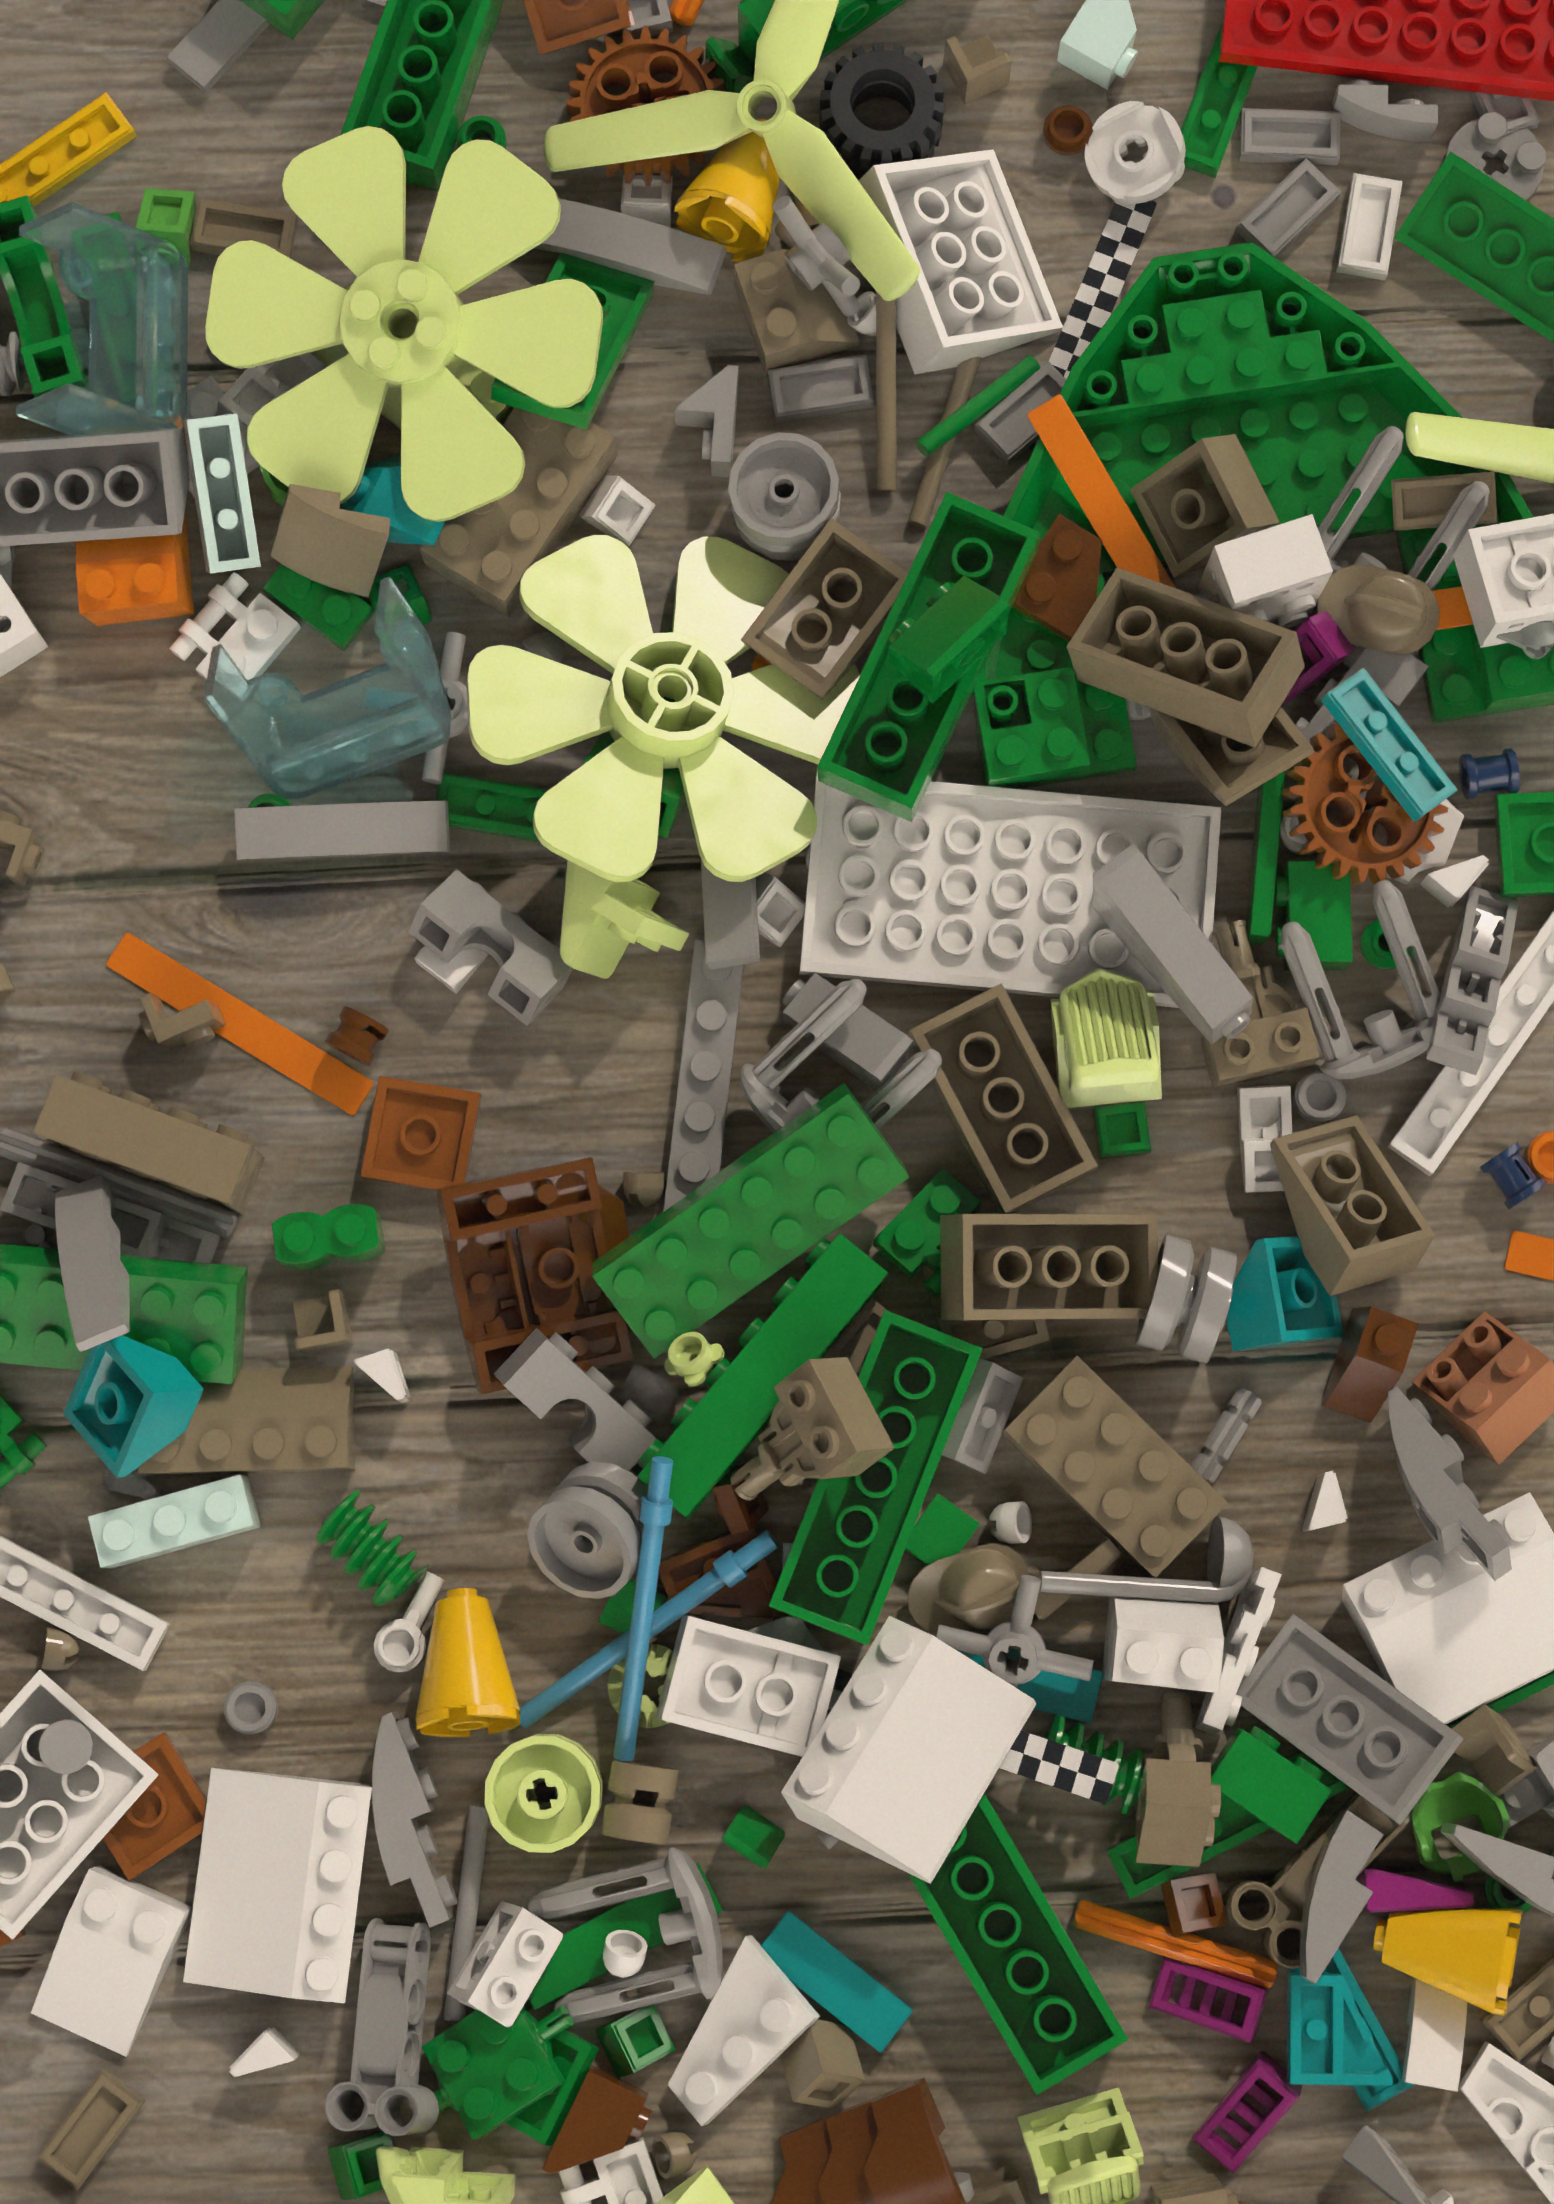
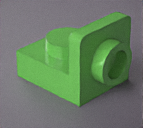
M145 188L135 228L140 264L142 266L189 269L191 256L188 240L196 211L194 191Z

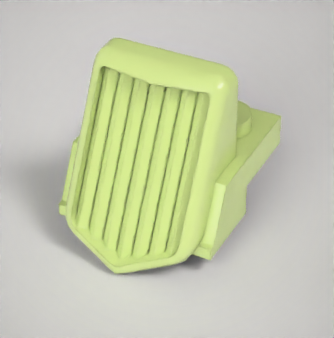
M567 860L560 956L564 963L573 969L607 979L613 974L629 943L635 944L638 942L656 952L659 951L661 945L680 951L690 933L651 911L660 892L638 879L629 882H614Z
M1098 968L1067 985L1061 992L1060 998L1051 999L1052 1037L1056 1056L1057 1089L1067 1108L1162 1099L1159 1022L1153 990H1145V987L1136 979Z
M1119 2087L1017 2117L1040 2194L1047 2193L1050 2204H1125L1139 2196L1141 2190L1138 2166L1144 2164V2155Z
M380 2146L376 2149L380 2181L390 2204H510L515 2196L514 2174L463 2171L464 2150L411 2147L408 2151L390 2146Z

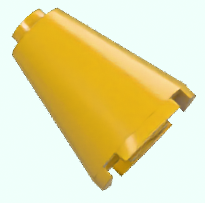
M757 119V121H767L766 119ZM752 131L723 145L680 196L675 206L674 212L678 211L679 215L676 225L680 231L723 245L727 249L726 252L734 253L731 261L742 262L763 255L770 240L774 217L772 206L777 199L780 177L777 174L764 138L759 137Z
M473 1588L448 1590L446 1598L437 1601L415 1716L416 1729H420L424 1735L437 1737L471 1736V1730L486 1727L488 1734L514 1729L521 1725V1711L489 1601L485 1597L478 1596L477 1590Z
M1470 1908L1391 1911L1388 1920L1378 1918L1373 1950L1382 1952V1963L1489 2013L1505 2016L1508 2002L1498 2000V1997L1507 1999L1508 1989L1511 1988L1521 1929L1510 1926V1923L1520 1925L1523 1910L1514 1908Z

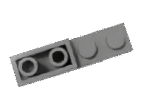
M1397 1386L1388 1391V1401L1396 1461L1404 1488L1416 1514L1428 1534L1445 1555L1463 1544L1491 1578L1496 1581L1512 1570L1509 1549L1512 1546L1511 1538L1497 1520L1493 1519L1488 1522L1478 1510L1480 1506L1475 1495L1464 1484L1461 1466L1464 1455L1454 1439L1448 1434L1441 1437L1431 1426L1432 1419L1423 1404L1416 1398L1409 1401Z
M394 1711L382 1716L375 1744L372 1768V1804L375 1831L381 1859L390 1886L408 1878L411 1879L430 1928L451 1919L454 1915L450 1907L458 1904L447 1874L438 1876L431 1857L438 1854V1849L429 1826L426 1824L419 1827L416 1817L435 1809L431 1800L439 1796L435 1781L428 1767L419 1769L412 1750L420 1747L409 1717L401 1720L398 1712Z

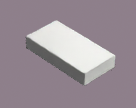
M1357 173L1353 174L1336 273L1385 281L1388 275L1403 181Z

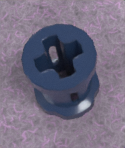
M1512 748L1504 749L1501 755L1473 758L1471 754H1462L1460 756V783L1465 799H1475L1477 793L1500 790H1506L1509 794L1519 792V764L1516 753Z
M1518 1142L1480 1166L1483 1173H1490L1507 1199L1504 1204L1508 1210L1547 1185L1543 1178H1536L1519 1153L1522 1148Z

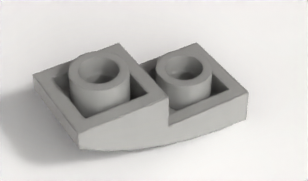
M1352 80L1345 85H1338L1331 103V111L1341 112L1342 121L1366 132L1391 139L1430 143L1438 125V105H1427L1417 99H1404L1395 104H1388V85H1374L1369 80Z

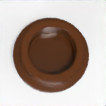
M1070 105L1058 107L1050 112L1043 126V137L1047 146L1055 153L1067 156L1083 151L1086 144L1088 146L1089 138L1093 132L1089 116L1080 108Z

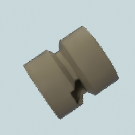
M612 1760L608 1790L615 1797L614 1801L605 1805L601 1835L637 1842L668 1844L672 1814L666 1809V1803L675 1799L679 1770L645 1763ZM636 1789L648 1791L647 1804L633 1802Z

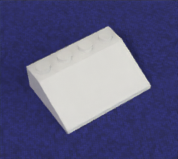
M994 149L873 165L859 180V183L920 267V274L914 285L905 294L896 299V327L914 374L955 368L970 358H984L1057 333L1063 328Z
M1530 1492L1483 1515L1488 1522L1493 1519L1497 1520L1506 1530L1512 1541V1546L1509 1548L1512 1570L1496 1581L1491 1578L1463 1544L1445 1555L1435 1541L1432 1540L1343 1584L1342 1602L1386 1682L1444 1724L1554 1671V1533Z
M889 1616L781 1793L797 1819L931 1884L1036 1706V1702L1030 1696L935 1636Z
M39 1670L0 1713V1929L12 1940L159 1775L42 1670ZM64 1719L74 1720L84 1725L93 1741L92 1755L87 1764L80 1770L69 1774H61L50 1770L43 1763L39 1754V1741L44 1730L52 1723Z
M211 1767L183 1982L286 1998L345 2003L372 1787L369 1784Z

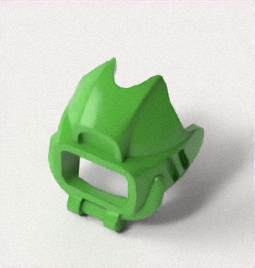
M1457 1772L1441 1782L1431 1783L1413 1807L1412 1814L1413 1834L1417 1842L1415 1850L1420 1863L1431 1872L1450 1875L1453 1883L1463 1881V1876L1480 1871L1481 1874L1485 1872L1475 1865L1464 1853L1448 1859H1442L1432 1838V1830L1442 1826L1443 1821L1451 1823L1468 1816H1475L1484 1834L1504 1840V1834L1510 1826L1509 1815L1503 1801L1497 1798L1483 1783L1471 1776L1462 1774V1772Z

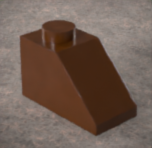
M1372 1306L1352 1308L1321 1406L1371 1423L1387 1399L1388 1391L1394 1388L1404 1372L1419 1323Z
M591 2065L542 2170L549 2174H554L623 2149L629 2136L639 2140L652 2113V2110L644 2107L648 2092Z

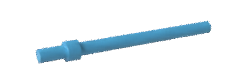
M662 1456L652 1458L648 1494L641 1499L639 1520L644 1525L613 1754L615 1759L626 1762L634 1760L664 1528L671 1523L673 1500L669 1498L673 1460Z
M766 1530L734 1553L729 1550L713 1562L714 1568L653 1611L650 1639L725 1585L732 1588L748 1576L747 1570L779 1547L772 1534ZM630 1629L520 1707V1724L527 1729L623 1660L627 1654Z

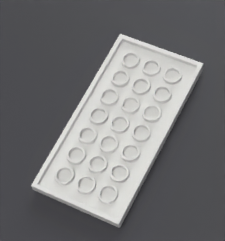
M818 771L816 773L813 807L817 813V829L810 843L799 975L812 976L814 973H817L822 977L987 991L1002 983L1007 993L1060 997L1061 992L1067 985L1098 968H1102L1136 979L1145 987V990H1153L1155 1006L1179 1008L1094 910L1093 874L1134 843L1212 944L1221 807L931 781L912 822L818 781Z

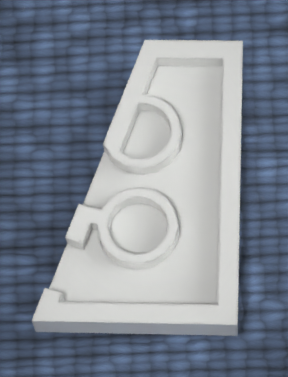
M1261 1567L1251 1575L1244 1590L1240 1592L1224 1639L1219 1693L1206 1692L1194 1728L1215 1735L1223 1730L1225 1724L1229 1726L1234 1724L1242 1702V1696L1236 1695L1243 1675L1249 1677L1254 1667L1259 1647L1255 1646L1261 1628L1266 1627L1275 1604L1273 1596L1282 1574Z
M752 1935L745 1936L721 1982L720 1988L715 1993L668 2083L670 2089L701 2126L709 2124L820 2017Z
M1485 2041L1460 2081L1458 2088L1548 2201L1554 2204V2086Z

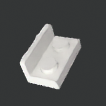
M501 1901L447 1994L460 2003L481 2011L503 2026H512L560 1944L563 1934L523 1907Z

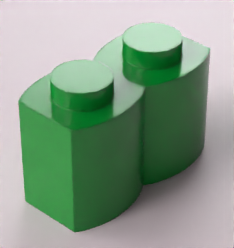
M343 1205L330 1210L323 1216L313 1212H295L282 1216L272 1223L276 1260L284 1267L293 1270L317 1269L329 1264L334 1259L347 1263L366 1262L382 1255L386 1251L381 1216L375 1208L367 1205Z

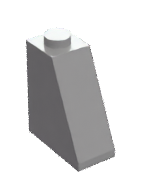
M814 973L807 983L799 978L781 1001L787 1006L783 1011V1021L794 1028L836 986L817 973ZM862 1005L818 1049L871 1091L875 1092L910 1057L913 1040ZM808 1032L803 1037L808 1040L813 1034Z

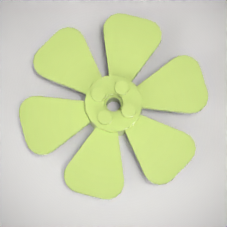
M366 126L351 130L302 152L292 159L284 172L282 182L284 198L304 223L357 276L350 289L346 290L265 244L253 240L239 241L222 252L213 270L205 325L206 342L212 354L221 362L237 369L253 368L339 344H344L349 354L264 405L254 414L247 430V444L251 455L263 468L289 487L290 484L337 492L340 493V504H343L355 494L361 482L388 389L401 391V488L403 498L413 512L425 520L441 522L454 519L505 497L515 490L523 478L525 468L523 450L515 438L454 376L455 372L464 360L543 405L552 408L571 407L585 398L591 391L595 379L603 326V310L595 292L586 284L573 279L555 280L465 305L458 294L540 245L554 233L560 221L561 205L557 193L543 177L504 147L490 140H473L462 144L452 153L446 165L419 261L415 262L405 260L406 163L403 149L394 136L382 128ZM407 317H416L418 323L415 332L408 338H397L396 330L400 321Z
M591 535L582 538L535 562L525 571L519 586V600L524 611L536 622L613 674L611 681L528 651L506 645L487 647L477 653L469 665L467 676L469 734L472 745L482 757L489 761L503 765L522 763L608 731L615 741L548 790L539 799L532 820L534 833L542 845L551 852L614 882H629L643 876L652 866L657 850L663 769L679 768L699 855L704 866L714 876L731 882H743L753 879L800 853L811 843L817 829V813L812 802L800 791L721 738L722 731H726L819 764L859 679L858 669L853 665L824 700H821L773 664L735 678L731 677V672L726 665L749 649L747 645L741 642V638L788 577L789 573L778 565L729 540L716 536L696 539L685 547L678 563L672 632L653 633L635 558L631 550L618 539L608 535ZM668 697L674 699L676 702H669L664 700L663 698Z

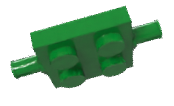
M563 2005L559 2006L557 2010L538 2022L527 2013L523 2006L510 2027L503 2026L481 2011L475 2010L423 2045L422 2049L437 2075L440 2087L433 2092L438 2101L439 2114L451 2107L459 2114L471 2138L479 2140L564 2084L566 2080L553 2059L549 2040L574 2025L572 2016L565 2017L570 2014L566 2007Z

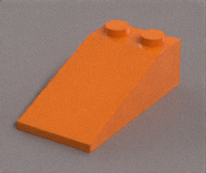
M173 416L79 428V435L179 428V419ZM186 507L181 534L76 541L75 565L79 614L96 626L194 615Z

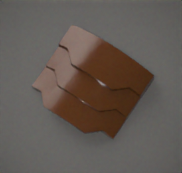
M593 1157L493 1178H482L436 1189L442 1235L455 1303L477 1390L481 1394L507 1389L494 1373L536 1328L548 1339L557 1332L578 1352V1355L572 1361L583 1371L589 1370L592 1366L599 1368L633 1360L627 1331L629 1325L592 1277V1263L629 1237L623 1201L598 1185Z
M925 2078L781 2135L779 2140L786 2168L771 2204H966L939 2140V2135L945 2129V2125Z

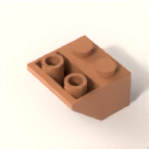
M1485 1311L1411 1381L1415 1388L1466 1441L1497 1465H1500L1554 1413V1364L1552 1360Z

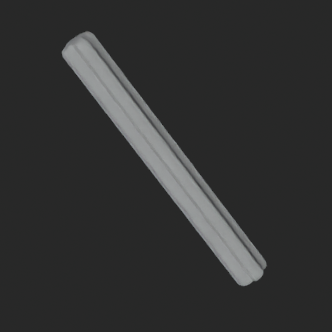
M7 1128L0 1131L1 1157L21 1162L77 1183H82L102 1174L111 1189V1195L116 1198L162 1213L167 1217L215 1233L223 1238H229L235 1229L238 1215L232 1210Z

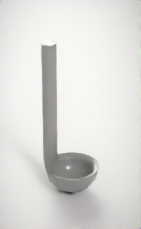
M1216 1516L1211 1524L1208 1537V1581L1040 1571L1039 1579H1041L1039 1592L1207 1603L1232 1600L1244 1590L1252 1574L1254 1550L1249 1535L1235 1521Z

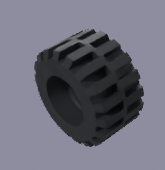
M883 42L873 43V49L870 52H865L863 46L852 50V60L849 61L845 56H842L835 64V73L829 71L824 80V90H821L820 130L824 132L844 162L850 166L849 169L857 180L860 179L862 173L866 174L873 165L932 158L934 156V147L939 146L945 107L942 83H936L937 72L932 65L924 69L922 68L923 57L914 51L910 57L904 55L905 46L894 44L893 51L884 50ZM887 97L902 104L910 114V117L904 124L895 129L878 131L863 125L853 112L862 102L868 99Z

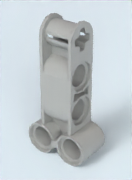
M374 1918L366 1928L362 1951L350 2082H343L334 2086L328 2093L325 2102V2114L329 2122L336 2129L353 2131L372 2129L379 2126L388 2135L402 2136L424 2133L431 2129L437 2121L439 2106L435 2094L427 2087L418 2085L431 1946L430 1930L424 1922H417L413 1927L386 1925L383 1920ZM374 1941H379L378 1946L374 1945ZM387 1942L406 1943L407 1947L388 1946ZM416 1943L420 1944L419 1948H416ZM356 2092L361 2096L364 2104L363 2113L359 2119L354 2116L351 2108L352 2098ZM405 2097L413 2105V2116L408 2124L402 2119L400 2113L401 2103Z

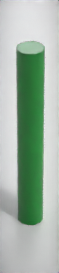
M1028 355L916 440V446L921 454L929 457L1009 396L1040 369L1037 360L1033 356Z

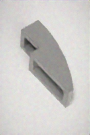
M1348 1810L1340 1811L1323 1842L1311 1874L1303 1907L1300 1936V1976L1314 1984L1322 1975L1373 1893L1355 1879L1384 1834Z

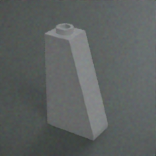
M1134 843L1093 874L1094 910L1210 1044H1214L1222 1036L1229 1040L1244 1030L1251 1021L1249 1015L1252 1014V995Z

